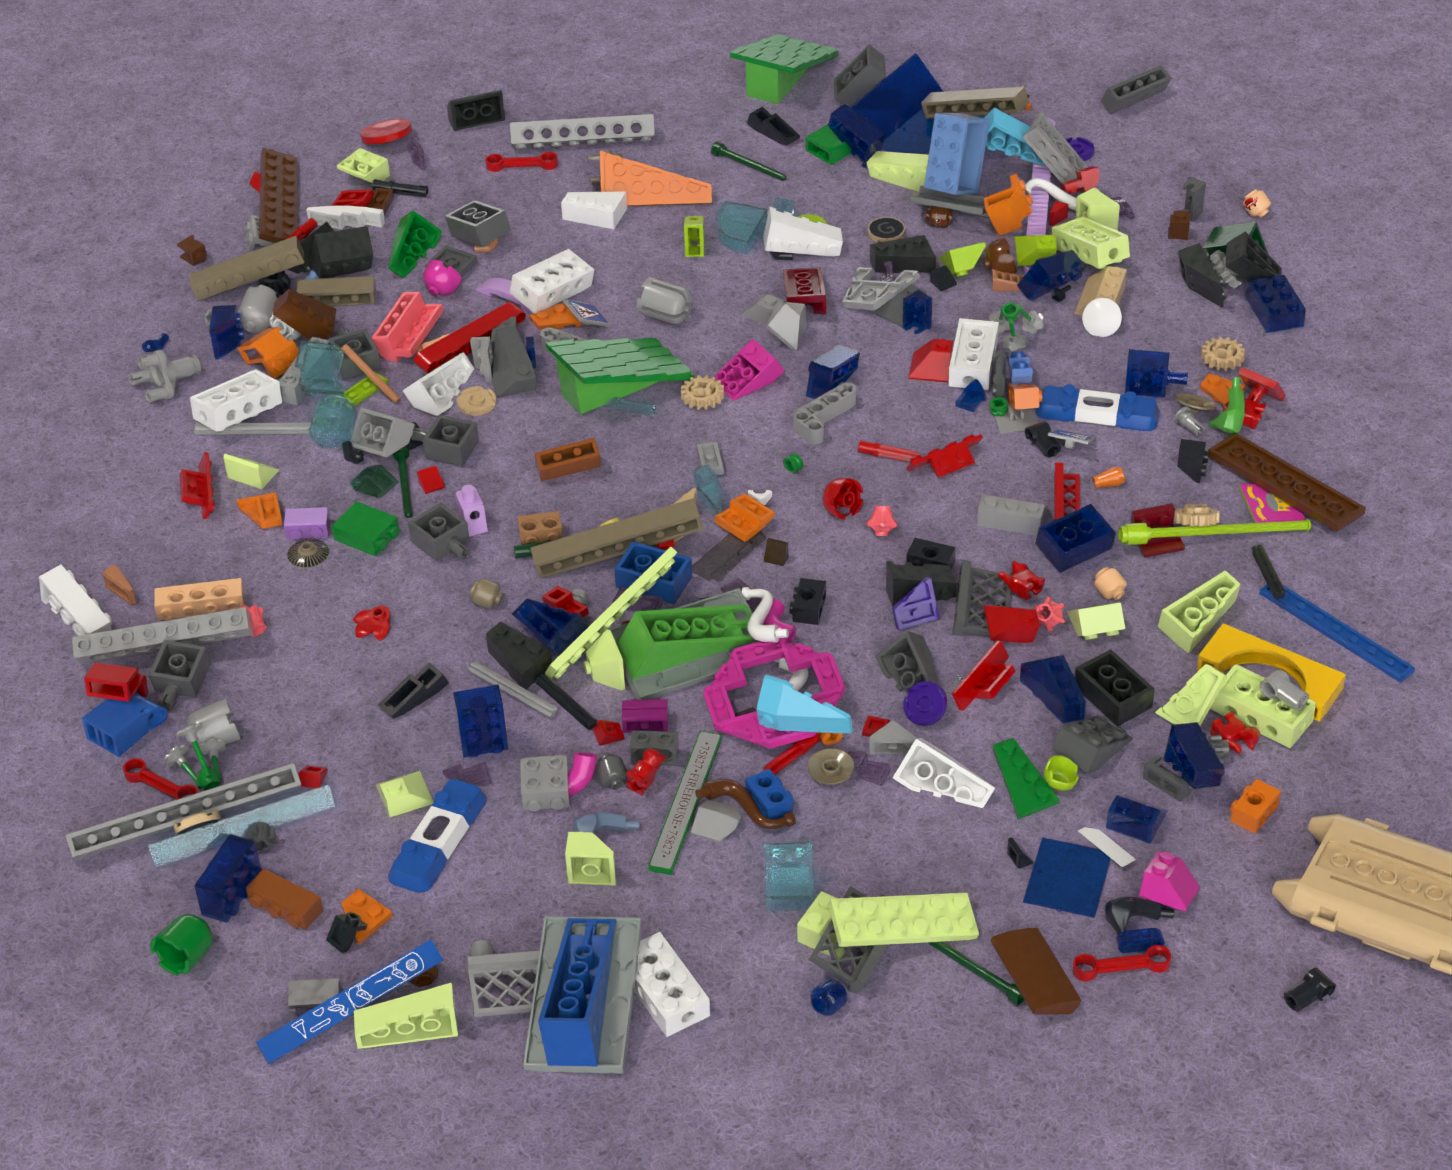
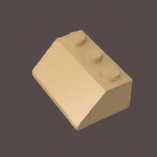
M1107 266L1089 277L1076 307L1075 314L1083 316L1085 307L1091 301L1098 298H1107L1119 305L1126 286L1127 269Z

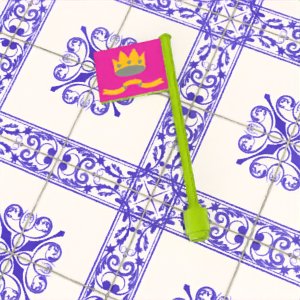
M1255 483L1239 484V490L1254 523L1150 528L1147 527L1146 523H1130L1119 526L1118 539L1120 543L1125 545L1147 544L1148 540L1157 537L1291 530L1309 531L1311 529V521L1305 519L1301 510Z

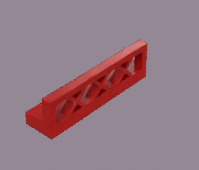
M1055 462L1054 533L1080 534V474H1064V463ZM1064 480H1075V483L1068 486L1064 483ZM1070 492L1075 497L1071 500H1068L1064 497V495ZM1070 506L1075 511L1071 514H1068L1064 511V509ZM1070 520L1076 524V527H1063V524Z

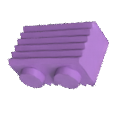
M328 507L285 509L284 528L286 539L329 536L330 517Z

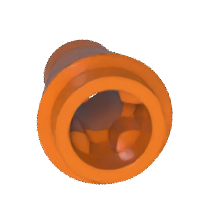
M1114 466L1092 477L1096 488L1121 486L1122 483H1125L1121 467L1116 468Z

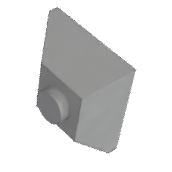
M762 293L741 315L767 325L775 304L778 301H787Z

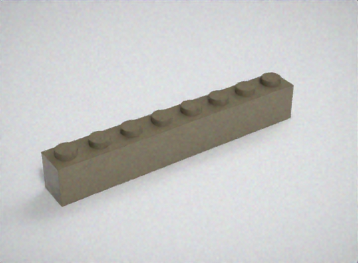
M693 498L531 547V552L538 576L543 578L625 554L633 541L652 546L704 529Z

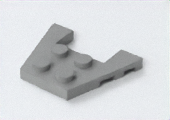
M858 267L856 270L857 276L853 277V285L848 288L842 303L844 308L876 310L918 280L920 275L918 271L904 270L894 282L870 280L874 275L872 268Z

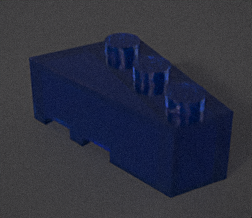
M846 103L831 113L828 127L842 143L846 142L852 149L851 154L853 156L857 155L863 162L862 166L867 168V161L876 151L882 150L886 134Z
M1073 250L1036 260L1017 286L1028 300L1033 301L1072 280L1077 281L1082 276L1086 265Z
M1064 655L1021 663L1020 682L1026 685L1033 692L1032 694L1039 698L1062 724L1084 720L1086 701Z

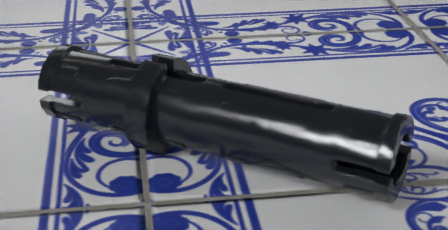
M374 179L372 184L373 191L376 188L394 189V193L426 197L428 194V186Z

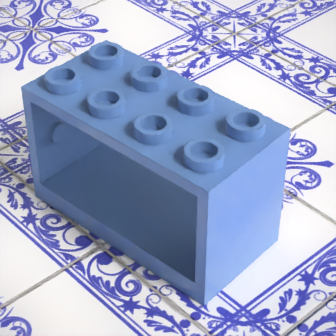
M935 113L924 188L955 195L978 193L990 119L962 113Z

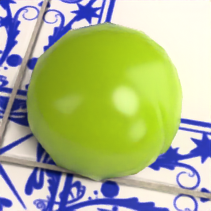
M1062 755L1052 756L1044 768L1045 781L1050 787L1058 791L1071 790L1079 779V776H1077L1078 766L1071 759Z

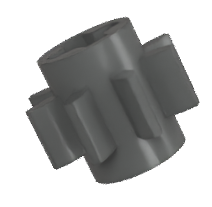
M1220 735L1208 736L1209 741H1203L1204 758H1210L1212 763H1223V758L1229 757L1228 741L1222 740Z
M266 822L253 824V830L247 829L248 846H252L257 851L268 850L270 844H276L275 828L270 827Z

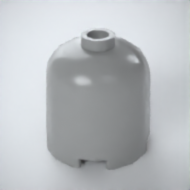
M264 285L253 288L250 286L237 309L236 318L239 325L247 332L259 334L265 329L270 328V318L272 317L274 302L278 299L276 297L277 293Z
M221 699L191 712L187 718V727L198 723L203 724V728L196 732L199 739L197 741L198 745L201 742H206L209 738L224 739L225 745L241 740L238 726L231 723L229 718L234 715L227 699Z

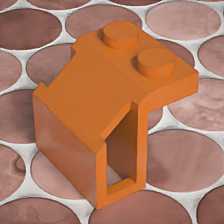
M1017 173L1010 176L1011 188L984 198L985 210L998 235H1005L1020 229L1023 219L1032 213L1031 204H1033V199L1030 193H1026L1025 182L1023 179H1019Z
M279 327L267 328L237 347L246 364L262 362L268 375L273 379L285 373L300 354L295 342L292 339L287 340L279 333L281 330ZM254 348L258 353L249 358L245 350Z

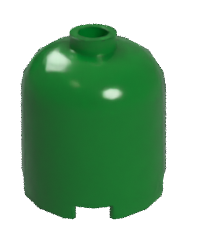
M183 914L174 919L152 939L150 950L152 954L156 952L161 960L158 964L164 970L176 976L180 973L186 975L211 948L213 934L204 919L193 914Z

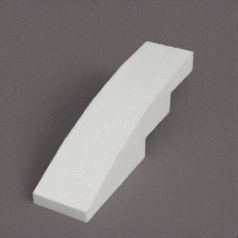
M357 206L308 207L306 209L308 220L313 218L320 226L328 222L332 228L341 230L344 226L357 228L371 225L382 228L385 224L382 209Z

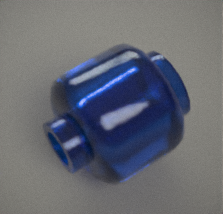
M826 979L812 990L810 994L811 1005L817 1013L831 1016L845 1006L847 1002L846 989L839 981Z

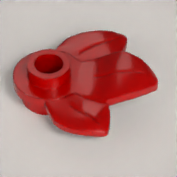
M379 605L372 610H362L357 613L353 618V621L357 623L355 628L356 637L362 638L373 633L377 640H383L390 631V624L388 622L390 621L391 613L388 607Z

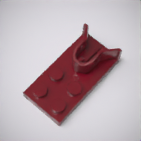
M821 267L783 269L787 302L805 304V306L809 304L813 307L814 314L827 315L826 293Z

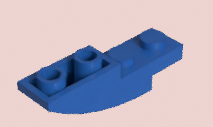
M1023 351L1011 352V355L1007 356L1011 383H1031L1033 369L1030 366L1029 356Z

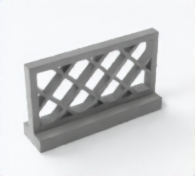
M1042 111L1038 113L1029 131L1024 133L1023 139L1061 183L1077 179L1075 171L1087 168V164Z
M540 950L467 957L465 973L469 982L474 1017L531 1012L532 1003L526 998L531 992H534L535 982L531 984L523 976L529 972L536 975ZM508 974L514 980L507 986L499 981L498 978L501 975ZM474 977H485L490 982L483 989L475 983ZM518 982L528 988L523 996L512 990ZM493 984L504 991L498 999L487 992ZM507 994L518 1000L514 1006H508L502 1002ZM484 996L493 1004L490 1008L479 1009L478 1001Z

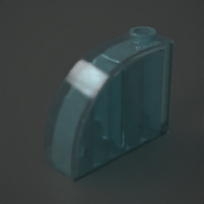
M724 201L716 213V235L719 242L731 251L748 255L766 225L767 209Z

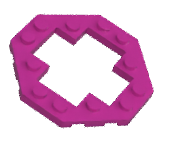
M779 638L777 643L759 641L735 648L730 654V659L726 665L723 664L715 674V680L710 686L707 685L703 691L715 730L769 749L815 736L817 732L779 731L763 727V725L759 724L757 711L735 717L726 691L747 686L743 669L785 658L790 673L812 667L821 692L813 694L811 698L821 704L827 702L835 707L846 691L833 655L826 652L822 654L815 652L813 648L799 643L795 645L787 643L784 638Z

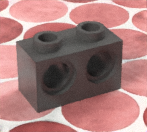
M632 731L630 742L631 765H636L638 761L643 759L644 751L652 748L658 750L661 755L666 757L661 766H677L679 752L678 732Z

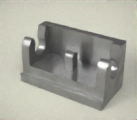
M339 978L289 981V1009L292 1012L296 1011V1007L318 1006L342 992Z

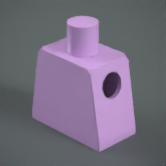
M472 485L463 486L462 490L455 493L457 515L468 523L469 537L488 532L484 505L476 488ZM474 511V518L476 519L470 518L471 512Z

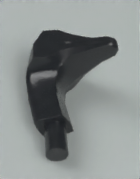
M1119 897L1106 903L1105 917L1116 931L1119 941L1125 942L1130 917L1143 916L1158 920L1160 917L1173 919L1174 909L1161 908L1160 903L1142 898Z

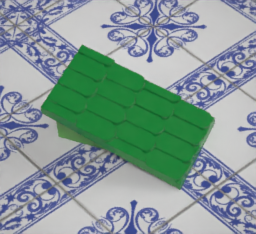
M780 34L763 38L756 43L753 42L746 46H740L730 52V58L746 61L747 96L775 104L781 102L809 67L839 55V51L836 48L821 46L813 42L805 43L804 40L789 39L788 36Z
M621 338L604 341L599 339L574 341L570 339L545 342L546 348L556 357L562 395L580 414H584L660 381L690 380V377L695 379L690 368L683 365L678 357L673 356L671 351L663 347L661 342L655 338L634 340Z

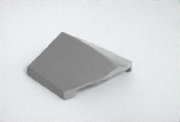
M712 800L705 801L698 807L691 835L716 842L724 841V838L737 828L741 820L738 808Z

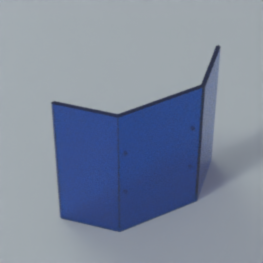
M915 53L849 108V111L876 148L887 152L929 155L934 118L926 119L921 102L931 92L944 91L918 54ZM980 115L976 117L985 118L986 115Z

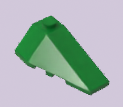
M414 210L402 217L395 232L388 269L398 276L405 278L417 266V261L420 258H425L428 249H433L437 245L442 230Z

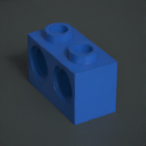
M770 769L745 779V788L766 818L779 819L785 813H793L792 804H794V798L791 792L785 790L781 779L775 776Z

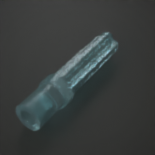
M619 397L609 398L603 406H600L610 408L611 410L619 409L647 416H654L656 412L654 404L625 400Z

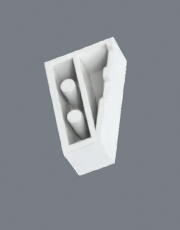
M568 192L561 202L562 220L615 229L627 210L626 192Z

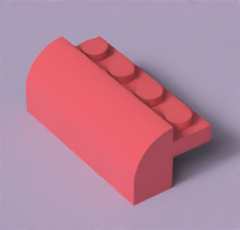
M403 292L372 336L379 355L386 360L399 362L401 357H413L444 311L442 304H425L420 292Z

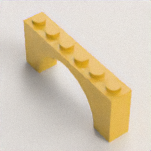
M1224 623L1198 655L1197 670L1208 664L1223 673L1235 664L1248 663L1265 664L1283 670L1296 680L1303 691L1309 694L1308 699L1316 702L1314 719L1319 722L1344 689L1346 674Z

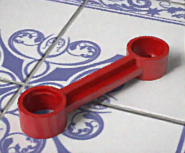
M554 152L542 153L540 157L503 158L500 154H491L485 158L486 169L491 172H498L505 167L541 166L545 170H552L558 166V156Z
M140 758L130 759L123 765L124 776L128 782H143L176 800L181 799L187 794L194 795L199 793L194 785L179 786L147 770L145 761ZM134 768L142 769L137 773H129Z
M1154 945L1147 950L1146 954L1097 960L1090 954H1080L1073 961L1072 972L1081 981H1091L1097 974L1143 968L1161 973L1167 971L1170 967L1171 952L1164 946ZM1155 955H1160L1165 957L1166 961L1158 963L1154 962L1150 958ZM1088 964L1093 967V970L1082 971L1077 966Z

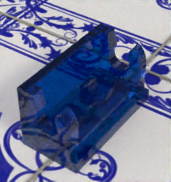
M920 290L903 298L902 328L906 331L912 327L919 328L914 331V334H919L932 327V298Z

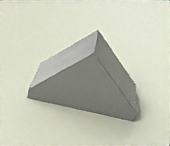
M892 720L870 736V754L907 755L916 737Z

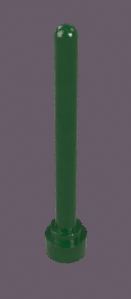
M719 141L712 145V155L717 157L726 156L781 181H785L787 178L781 172L728 150L725 144Z
M405 445L393 453V457L398 461L404 516L410 518L412 517V506L406 460L409 457V447Z
M943 941L929 942L931 946L1005 992L1008 1001L1014 1005L1019 1006L1025 1001L1016 984H1009Z

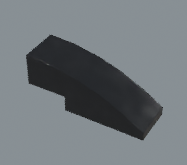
M760 107L749 114L747 124L755 131L779 144L787 146L800 138V135L777 113L771 115L764 107Z
M428 663L415 677L409 674L378 705L394 719L404 715L439 693L449 682L443 673L431 663Z

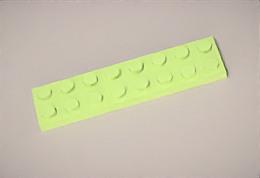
M670 547L550 664L545 674L551 680L554 677L558 680L567 671L566 669L570 666L569 663L573 665L582 656L581 654L594 644L601 634L612 627L616 619L619 620L627 612L626 610L642 597L641 595L645 591H649L654 586L660 575L663 577L671 569V566L675 563L673 558L677 552Z

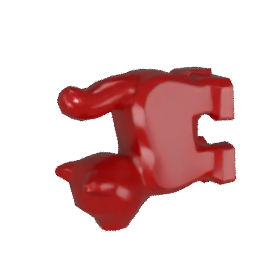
M1244 396L1245 413L1243 425L1255 429L1266 405L1257 404L1252 400L1246 399ZM1229 401L1226 402L1223 411L1227 410Z
M1012 561V571L1009 575L1002 571L998 573V577L1009 586V589L1025 600L1032 597L1028 593L1029 590L1034 595H1037L1042 591L1045 583L1044 577L1036 576L1033 572L1029 571L1027 565Z
M1232 711L1225 715L1227 720L1225 725L1222 724L1220 718L1212 722L1210 735L1222 736V740H1227L1229 748L1234 750L1235 753L1239 754L1242 751L1241 746L1237 743L1239 740H1243L1249 749L1254 750V745L1259 740V730L1255 727H1246L1242 721L1235 717Z
M648 748L643 753V759L638 761L632 770L626 772V777L630 780L626 783V787L642 796L645 790L653 783L655 773L660 768L661 763L666 760V757L661 755L658 750Z

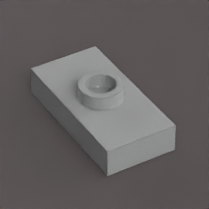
M717 442L697 444V453L703 477L723 475L724 468Z

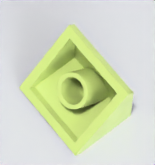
M224 454L223 457L229 479L259 489H263L279 471L277 468L229 454Z

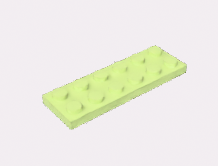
M968 893L830 899L828 903L839 947L963 941L977 939L979 936Z

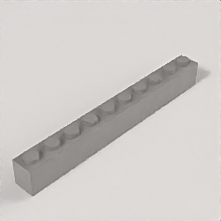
M292 763L67 834L66 840L73 861H77L174 830L176 823L181 825L180 822L183 819L204 812L209 816L212 815L211 811L215 810L219 811L221 815L300 790L301 782L295 764Z

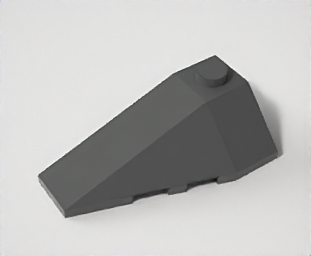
M515 325L496 329L492 384L497 398L536 390V375Z
M907 631L875 656L883 674L888 679L892 677L897 682L895 687L899 691L905 690L909 694L908 691L912 686L923 681H930L938 685L932 655L923 636Z

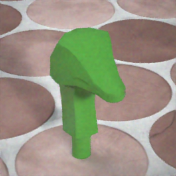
M1234 377L1232 379V388L1228 389V408L1216 419L1209 421V427L1220 429L1228 434H1238L1241 430L1245 412L1244 391L1240 389V378Z

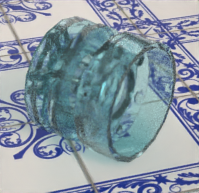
M339 395L321 397L316 402L309 427L312 440L324 448H342L343 442L350 441L357 416L353 403Z

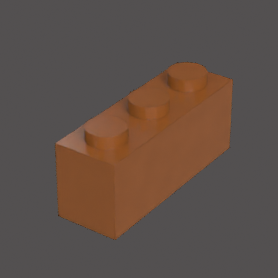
M595 438L536 452L535 465L540 480L544 481L600 467V453Z
M263 869L246 887L248 901L254 908H262L268 911L272 917H280L286 920L294 928L300 927L306 930L323 912L320 896L266 869Z

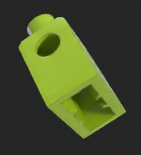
M704 216L685 217V257H704ZM698 241V246H692L691 242Z

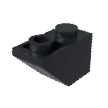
M1181 439L1177 467L1194 482L1200 483L1201 476L1205 477L1207 464L1203 463H1208L1209 451L1205 450L1206 442Z

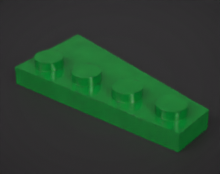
M1014 738L993 745V752L999 769L1002 772L1017 819L1059 804L1057 795Z

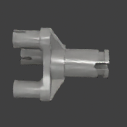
M160 349L153 351L152 354L137 357L138 367L144 370L130 373L128 378H133V380H129L132 386L148 382L154 383L159 387L146 390L145 397L149 403L161 399L168 400L174 397L176 380L193 376V374H200L201 364L196 355L170 361Z

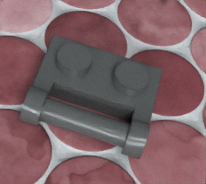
M998 351L994 357L996 371H994L992 396L1004 398L1007 355L1004 351Z

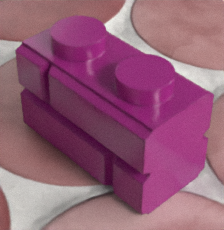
M668 699L622 700L623 733H632V731L668 732Z

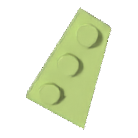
M1205 664L1186 682V686L1178 693H1175L1170 698V701L1164 707H1160L1155 713L1190 735H1195L1228 676L1211 665Z

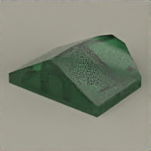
M381 464L367 466L349 483L353 489L363 494L382 498L399 481Z

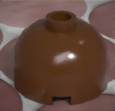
M1005 237L995 240L987 246L986 258H983L986 269L990 268L991 271L994 269L1004 273H1016L1015 261L1009 251L1010 247Z

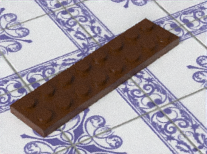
M262 148L260 157L259 239L277 243L285 240L297 229V157L277 152L274 149Z
M1237 433L1208 449L1210 458L1337 532L1365 514L1366 507Z

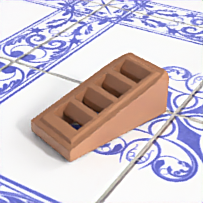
M992 269V291H1031L1030 276L1004 273Z
M114 564L104 570L103 578L106 588L130 605L136 604L133 588L120 569Z

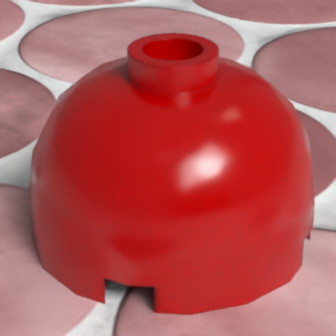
M839 477L830 481L826 485L822 496L825 510L838 519L846 520L845 517L851 513L853 517L860 511L863 505V500L860 499V493H863V488L858 481L851 478ZM842 506L849 508L850 511L849 513L841 514L837 508Z

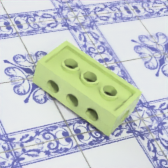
M1083 216L1052 227V235H1055L1058 251L1072 256L1074 259H1079L1086 264L1095 266L1097 269L1106 268L1109 264L1122 262V259L1130 257L1128 235Z
M1235 664L1226 674L1228 677L1210 710L1223 716L1232 711L1235 717L1242 721L1246 727H1255L1259 730L1260 734L1291 748L1313 722L1316 702L1308 699L1304 707L1298 711L1277 697L1270 699L1260 689V683L1266 678Z

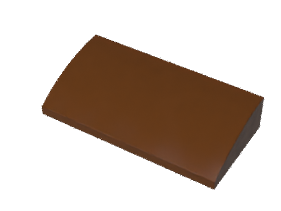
M1038 928L1012 930L991 938L992 945L1033 1014L1074 1013L1082 1000Z

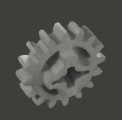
M1217 250L1210 255V260L1214 262L1217 270L1216 274L1222 277L1224 284L1228 283L1233 289L1243 284L1242 277L1225 266L1226 256L1224 252Z

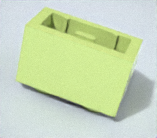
M361 148L337 165V169L370 183H373L374 179L384 181L390 176L387 158Z
M1092 188L1077 196L1076 219L1083 216L1118 231L1120 205L1097 189Z

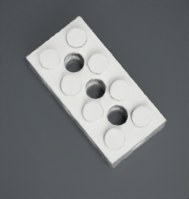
M567 249L512 275L510 294L534 314H537V312L545 310L589 288L592 285L594 269L570 249Z
M959 318L949 366L950 387L989 390L998 343L999 322Z
M255 369L190 397L193 419L217 432L223 431L226 427L233 424L241 423L244 419L257 416L260 412L273 409L276 405L282 403L279 381Z
M661 932L641 940L634 992L666 1037L709 1017L710 1002L708 996Z

